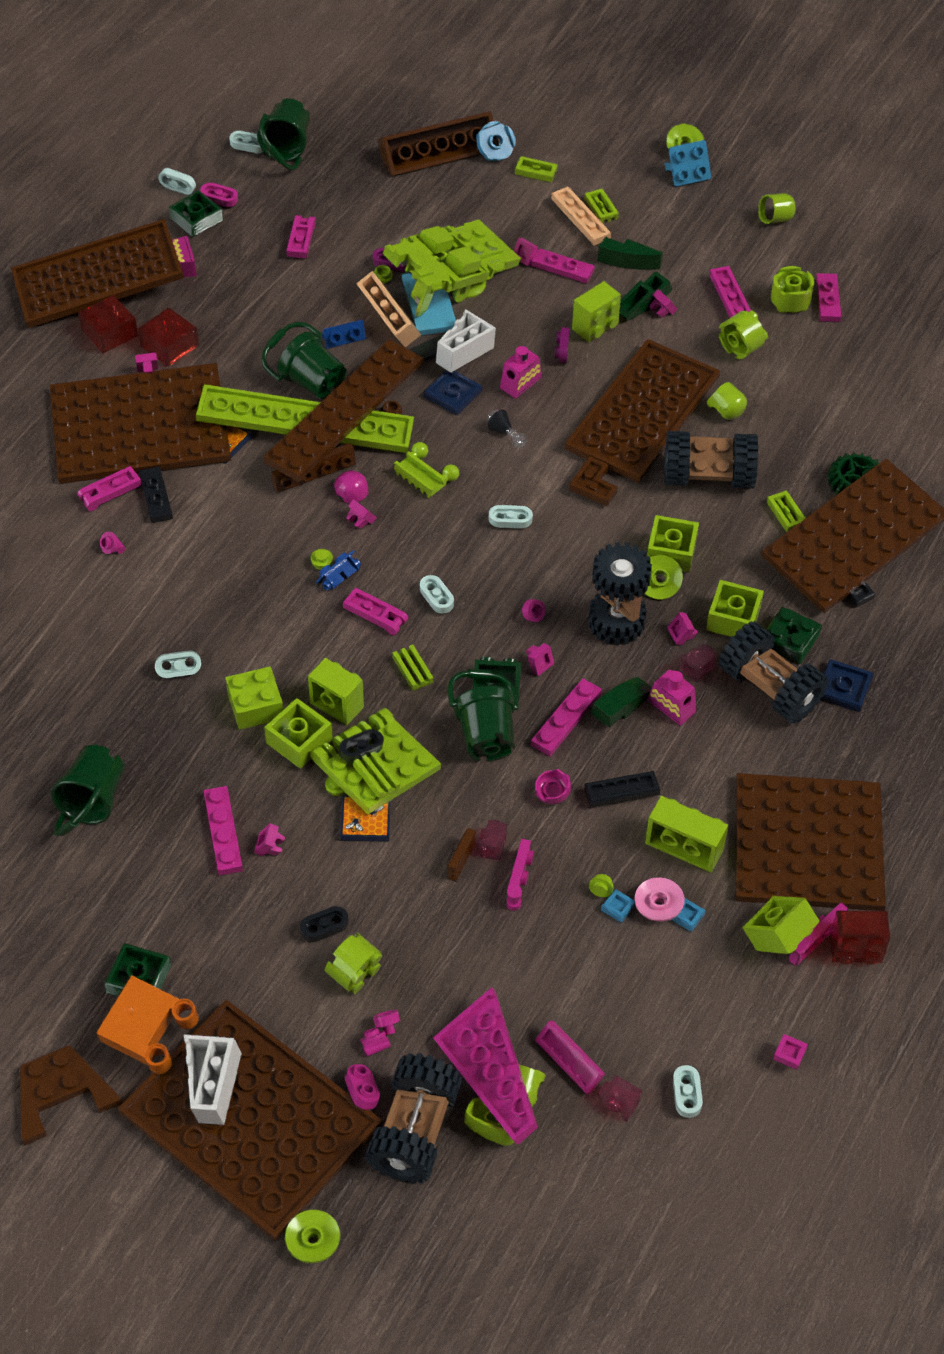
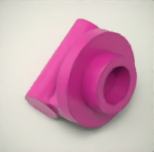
M105 532L100 539V547L106 554L114 552L120 554L126 549L113 532Z
M378 1027L365 1031L363 1033L364 1037L360 1039L366 1057L391 1047L385 1031L378 1030Z

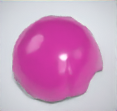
M353 470L343 472L334 482L337 496L340 495L345 503H351L353 499L359 502L368 495L367 480L360 472Z
M559 769L545 771L539 775L535 782L537 797L549 805L560 804L565 801L571 792L569 775L564 774Z

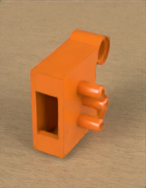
M131 976L96 1034L102 1043L148 1065L153 1073L164 1074L171 1068L172 1059L167 1048L158 1042L174 1017L177 1025L181 1029L187 1030L195 1027L199 1017L191 1000L178 999ZM183 1011H191L188 1017H179ZM164 1055V1059L161 1062H152L155 1056Z

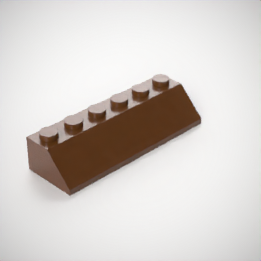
M489 111L378 139L382 159L391 176L479 155L481 153L477 147L476 136L482 127L493 122L492 113ZM493 137L492 143L495 146H498L499 142L496 137Z

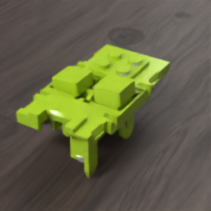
M480 220L464 223L463 226L456 228L450 226L440 228L435 226L421 230L420 234L409 236L407 239L402 238L398 244L386 245L383 251V255L396 268L399 266V263L403 266L407 265L405 271L410 272L412 278L416 280L411 297L418 304L416 309L417 317L422 316L428 310L435 291L444 289L446 292L454 290L453 299L456 302H462L468 296L471 285L492 279L494 273L516 267L521 260L511 248Z

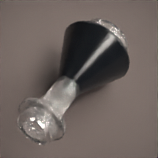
M495 409L488 415L487 426L490 431L507 434L513 440L512 445L515 448L521 449L527 444L526 434H518L512 428L506 410Z

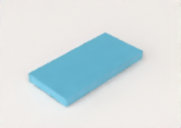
M411 273L402 274V282L414 326L420 332V336L451 330L455 325L456 319L448 292L444 289L435 291L428 310L422 316L417 317L416 309L418 304L411 297L416 280L412 278Z

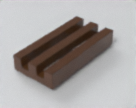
M466 829L448 863V879L457 881L476 844L475 830Z

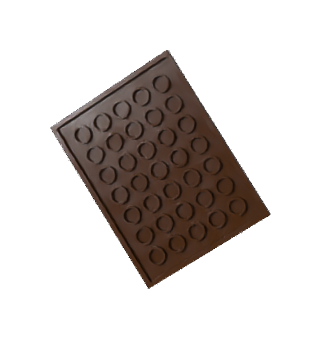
M217 363L153 371V373L142 372L51 384L50 393L59 484L105 478L129 466L138 474V470L160 466L161 470L231 461L226 425L196 421V413L204 384L220 387Z
M226 999L191 1034L196 1036L234 1038L241 1051V1058L224 1125L198 1123L191 1110L185 1041L170 1055L172 1065L168 1072L164 1074L152 1073L118 1108V1111L124 1118L276 1241L286 1231L290 1221L308 1207L372 1137L374 1131L382 1126V1120L370 1110L356 1106L352 1101L351 1095Z

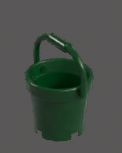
M286 98L281 103L275 104L270 115L263 114L257 132V140L262 151L275 159L284 168L293 171L299 167L302 160L301 155L307 144L306 132L310 121V113L308 110L306 112L303 108L304 104L300 101ZM296 159V162L293 166L285 162Z
M294 322L282 329L280 328L269 339L262 352V365L268 374L277 381L285 379L288 382H295L320 399L328 397L332 393L330 390L333 386L338 387L343 382L347 369L343 367L345 365L322 346V340L320 339L322 333L305 322ZM295 327L308 329V332L297 335L287 345L279 358L277 365L278 374L275 373L267 364L266 359L269 350L275 347L288 330Z
M468 669L452 676L447 690L449 705L453 707L458 721L461 722L470 758L480 761V756H487V761H496L509 756L512 753L511 747L515 749L512 713H514V710L519 709L514 686L508 679L500 674L492 673L491 670ZM461 677L471 679L493 678L504 683L508 688L494 685L480 686L461 693L456 699H454L453 686Z
M100 745L85 746L84 750L79 752L66 775L61 776L52 788L51 799L56 808L62 812L54 827L55 836L67 835L79 825V822L84 824H100L105 822L111 815L114 807L113 797L124 772V763L118 755H116L115 759L110 756V749ZM66 816L71 818L68 822L62 825Z

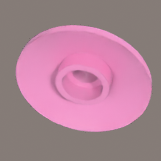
M651 878L644 881L637 888L635 905L638 911L650 920L668 921L675 918L682 911L684 894L682 889L669 879ZM661 902L663 905H657L655 903Z

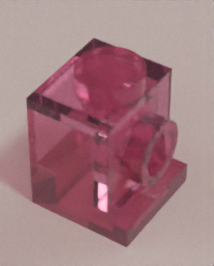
M702 643L698 648H693L688 655L685 653L681 655L680 670L697 683L715 667L717 653L712 647Z
M488 820L486 829H481L479 839H477L476 856L500 861L507 839L508 824L498 820Z
M614 1075L610 1082L606 1081L603 1084L599 1095L603 1097V1103L611 1111L622 1113L623 1120L628 1122L641 1102L642 1090Z

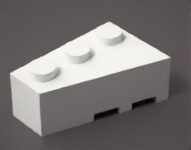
M465 310L460 320L457 319L454 327L451 330L449 329L439 340L436 363L449 372H453L494 348L496 328L468 310Z
M184 1035L187 1050L186 1063L189 1072L188 1085L191 1110L198 1123L224 1125L241 1058V1051L234 1038Z

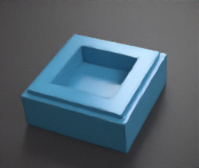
M615 889L602 905L601 911L622 923L636 905L633 899Z
M684 898L682 911L671 920L692 932L705 915L706 910Z

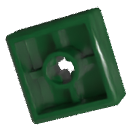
M200 190L169 206L170 218L191 236H197L202 231L214 227L223 220L222 209Z
M781 607L766 629L775 638L774 646L771 649L800 664L818 639L822 625L791 609Z
M124 943L104 983L106 993L119 997L131 976L161 990L171 968L170 956Z

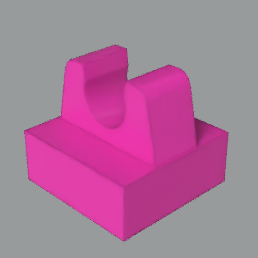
M518 238L514 252L521 258L520 262L525 265H531L534 256L538 252V247L524 238Z
M659 289L653 294L655 299L650 304V308L655 311L661 307L657 312L660 318H663L668 313L673 315L678 310L672 301Z
M156 352L135 355L138 372L153 373V370L158 369Z
M354 499L348 505L351 509L346 518L353 522L358 517L355 526L359 529L363 528L368 522L372 524L377 518Z
M679 612L667 626L674 642L678 645H683L686 640L693 639L698 633L686 613Z
M545 643L540 647L532 645L526 650V653L529 654L528 662L533 674L539 676L554 664L549 645Z
M270 823L259 832L254 853L263 857L265 854L277 856L282 852V848L277 847L275 842L281 844L285 841V837L278 832V826Z
M784 1034L773 1060L798 1070L808 1044Z

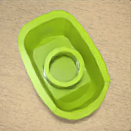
M480 1097L472 1099L466 1109L464 1123L479 1136L502 1146L513 1145L514 1141Z

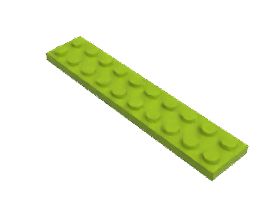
M204 384L196 413V421L287 435L321 402ZM373 410L340 443H351V445L407 453L414 417Z

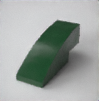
M605 237L598 246L597 261L627 269L658 270L662 266L663 252L630 239H626L624 243Z
M657 271L645 282L640 280L621 298L619 315L626 320H630L650 309V304L655 299L653 294L658 289L665 296L672 291L671 282Z
M639 677L629 679L614 687L593 703L592 715L610 728L621 717L626 719L648 699L652 687Z

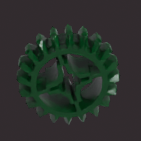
M853 452L851 455L845 453L843 457L838 456L836 461H833L828 472V485L831 486V492H836V495H838L879 464L878 459L873 460L871 455L864 456L863 452L860 455H856Z

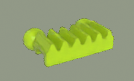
M417 442L412 446L411 452L406 453V458L403 461L394 462V469L397 475H402L403 480L407 478L410 485L413 483L416 489L420 488L421 493L426 492L427 497L430 498L442 489L447 481H455L459 477V469L455 465L449 464L443 468L441 475L421 460L427 456L428 447L423 442Z

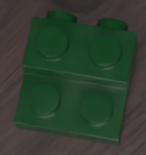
M481 657L480 660L475 659L474 669L491 670L492 673L500 674L509 680L514 686L519 704L521 662L511 658L503 659V661H494V658ZM473 679V688L494 685L508 689L504 683L497 679Z

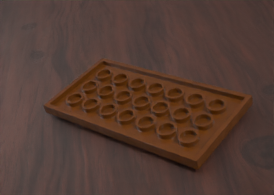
M165 219L11 267L28 328L185 278Z
M647 339L565 442V449L585 459L591 456L609 464V470L640 483L665 450L667 431L680 430L720 377V370Z
M886 458L765 548L761 556L818 609L826 613L852 591L861 586V584L869 580L943 523L944 508Z

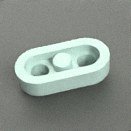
M235 131L230 135V145L234 149L256 154L264 152L258 144L257 134Z
M165 168L158 175L159 182L168 189L190 195L196 188V183L191 176Z
M496 505L489 510V522L495 527L526 528L532 523L533 513L526 506Z
M428 575L421 579L420 593L432 609L442 614L450 612L454 607V597L441 579L434 575Z
M194 651L163 654L155 661V670L163 678L192 675L198 672L201 667V658ZM191 658L194 660V664L187 666L185 660ZM163 662H170L171 667L164 669L162 667Z
M683 1065L675 1070L673 1076L675 1107L681 1116L692 1118L697 1116L702 1108L700 1076L694 1067ZM686 1079V1080H688L690 1083H689V1084H684V1083H682V1080ZM689 1103V1104H691L693 1107H692V1108H686V1107L684 1106V1104Z

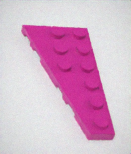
M491 987L435 1035L433 1039L512 1140L519 1145L538 1128L496 991Z

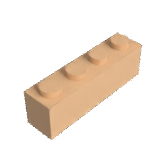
M373 271L357 283L404 347H407L421 335Z

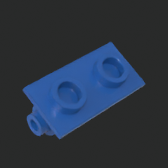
M363 319L325 328L321 332L323 340L325 339L326 348L366 339Z
M353 550L349 554L344 552L335 560L336 563L333 566H325L319 572L320 577L316 583L318 584L323 581L322 585L325 590H333L345 580L340 573L349 578L357 572L361 563L358 559L352 558L355 551Z

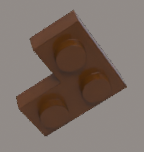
M590 456L569 484V490L608 506L617 494L618 486L602 480L608 471L609 464Z

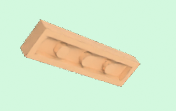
M569 187L552 193L551 199L593 245L601 243L605 237L611 238V232Z

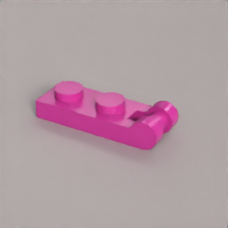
M295 215L287 247V257L307 258L313 230L316 225V217L302 218V216Z
M129 466L81 488L77 495L81 501L85 502L84 505L88 511H94L100 504L141 486L142 483L133 468Z
M356 587L343 602L344 609L384 628L393 636L399 632L400 625H404L409 619L405 612Z
M521 839L509 882L507 907L512 911H516L521 907V886H526L529 875L526 868L527 865H532L534 851L530 850V840Z

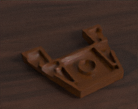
M70 1045L20 1065L21 1138L24 1146L47 1136L39 1117V1112L86 1092L91 1093L99 1114L122 1104L118 1094Z

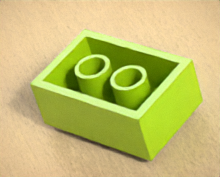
M661 796L649 816L645 844L712 873L724 851L728 824H725L718 818L702 814L697 809L679 804L674 799Z

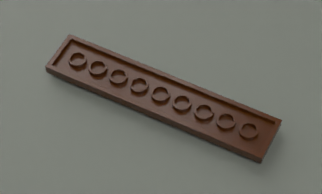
M389 339L266 453L263 462L299 482L423 363V357Z

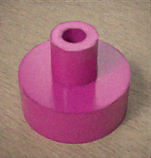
M529 599L524 603L522 613L527 621L539 622L545 616L546 608L541 600Z
M395 1009L378 1013L373 1016L375 1027H384L385 1034L389 1035L395 1033L393 1024L399 1022L400 1017L398 1010Z

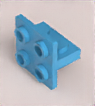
M705 140L669 147L670 161L665 162V169L672 171L675 186L711 179Z

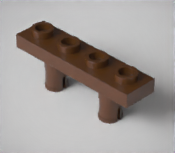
M351 443L333 449L299 482L278 470L272 471L274 489L279 493L355 465L354 447Z

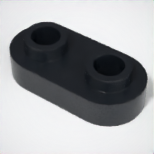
M365 730L344 739L340 743L339 756L344 761L353 763L356 759L362 760V756L367 755L369 757L371 752L378 753L382 750L384 737L377 730Z
M333 906L307 916L300 924L301 935L306 941L317 942L340 933L348 926V913L342 907ZM335 920L340 921V923L334 924L332 922ZM312 929L317 930V932L311 933L309 931Z

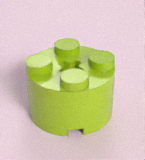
M787 266L781 268L774 275L771 301L777 307L778 312H799L808 309L814 286L812 274L808 271L807 273L801 271V268L797 266Z
M752 310L749 312L740 311L719 326V329L721 328L719 339L722 346L729 354L734 353L737 355L735 357L737 359H744L762 347L765 340L768 339L766 330L763 329L757 314Z
M356 933V937L353 935L349 936L333 953L336 958L333 963L328 961L325 972L348 992L351 991L356 994L363 987V980L368 975L373 977L380 969L381 964L378 962L382 958L381 951L359 933Z

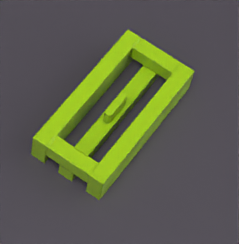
M521 156L515 168V175L552 183L558 164Z
M603 188L585 193L584 199L602 223H604V220H607V222L611 221V218H614V220L618 219L619 213ZM604 204L610 213L606 211V209L604 208Z
M787 490L767 497V504L786 532L805 519ZM782 498H783V500L785 501V503L787 504V506H785L784 503L782 502V500H781ZM790 510H791V512L793 513V515L795 516V518L797 519V521H795V519L793 518V516L790 514Z
M413 644L407 650L402 648L399 653L397 651L392 652L393 660L412 691L433 683L432 674ZM410 655H412L413 659L415 660L416 664L418 665L419 669L421 670L422 674L424 675V677H425L426 679H424V678L422 677L421 673L419 672L418 668H417L416 665L414 664V662H413V660L411 659ZM401 658H405L419 682L416 683Z
M374 751L370 753L369 757L364 755L362 760H354L353 767L379 799L400 790L399 781ZM365 765H366V766L370 769V771L373 773V776L375 777V779H374V778L372 777V775L368 772V770L364 767ZM376 780L381 783V785L385 788L384 790L380 787Z

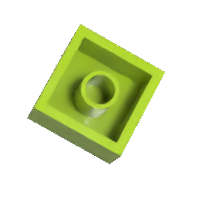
M603 281L576 298L573 305L572 330L589 343L595 338H599L606 331L615 328L619 322L621 294Z
M655 515L647 556H669L679 564L682 572L690 573L699 522Z
M720 580L708 614L706 630L734 637L739 629L741 630L745 624L748 625L751 621L757 622L764 591Z
M324 658L308 675L310 704L343 724L348 725L364 708L363 680L357 674L350 673L342 668L339 663Z
M271 666L225 677L228 697L239 730L269 723L283 711V702Z
M298 698L264 727L266 744L300 769L312 759L310 756L312 750L321 747L326 742H331L333 739L332 723Z
M773 896L742 928L757 951L790 954L797 949L798 944L805 937L813 932V928L820 921L806 898Z

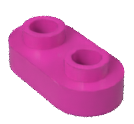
M206 183L200 189L217 205L232 207L238 203V193L233 188L216 183Z
M362 1064L351 1065L347 1070L345 1082L352 1101L362 1109L370 1110L375 1108L380 1098V1092L371 1070Z

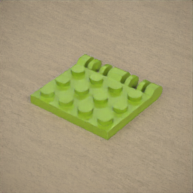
M386 708L369 716L368 719L371 726L381 732L384 737L383 748L376 754L399 781L400 790L379 799L353 767L354 762H346L336 753L334 747L339 751L340 743L344 739L372 729L365 721L359 722L357 726L354 725L342 732L340 736L334 737L332 739L334 747L326 742L321 747H317L310 752L312 760L367 814L372 813L441 768V763L410 735ZM365 765L364 767L368 770V772H369V773L372 775V777L375 779V777L373 776V773H372V772L370 771V769ZM376 780V782L384 790L385 788L381 785L379 781Z

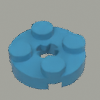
M498 121L486 124L476 136L477 147L487 161H502L511 155L515 146V136L511 128L500 124L501 122ZM493 137L499 138L500 143H498V146L492 143Z

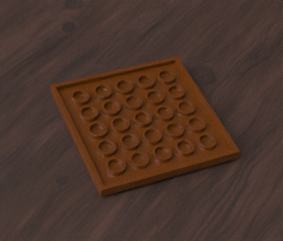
M737 773L736 901L767 903L773 896L806 898L809 905L813 907L835 908L842 903L847 909L884 911L886 901L880 782Z

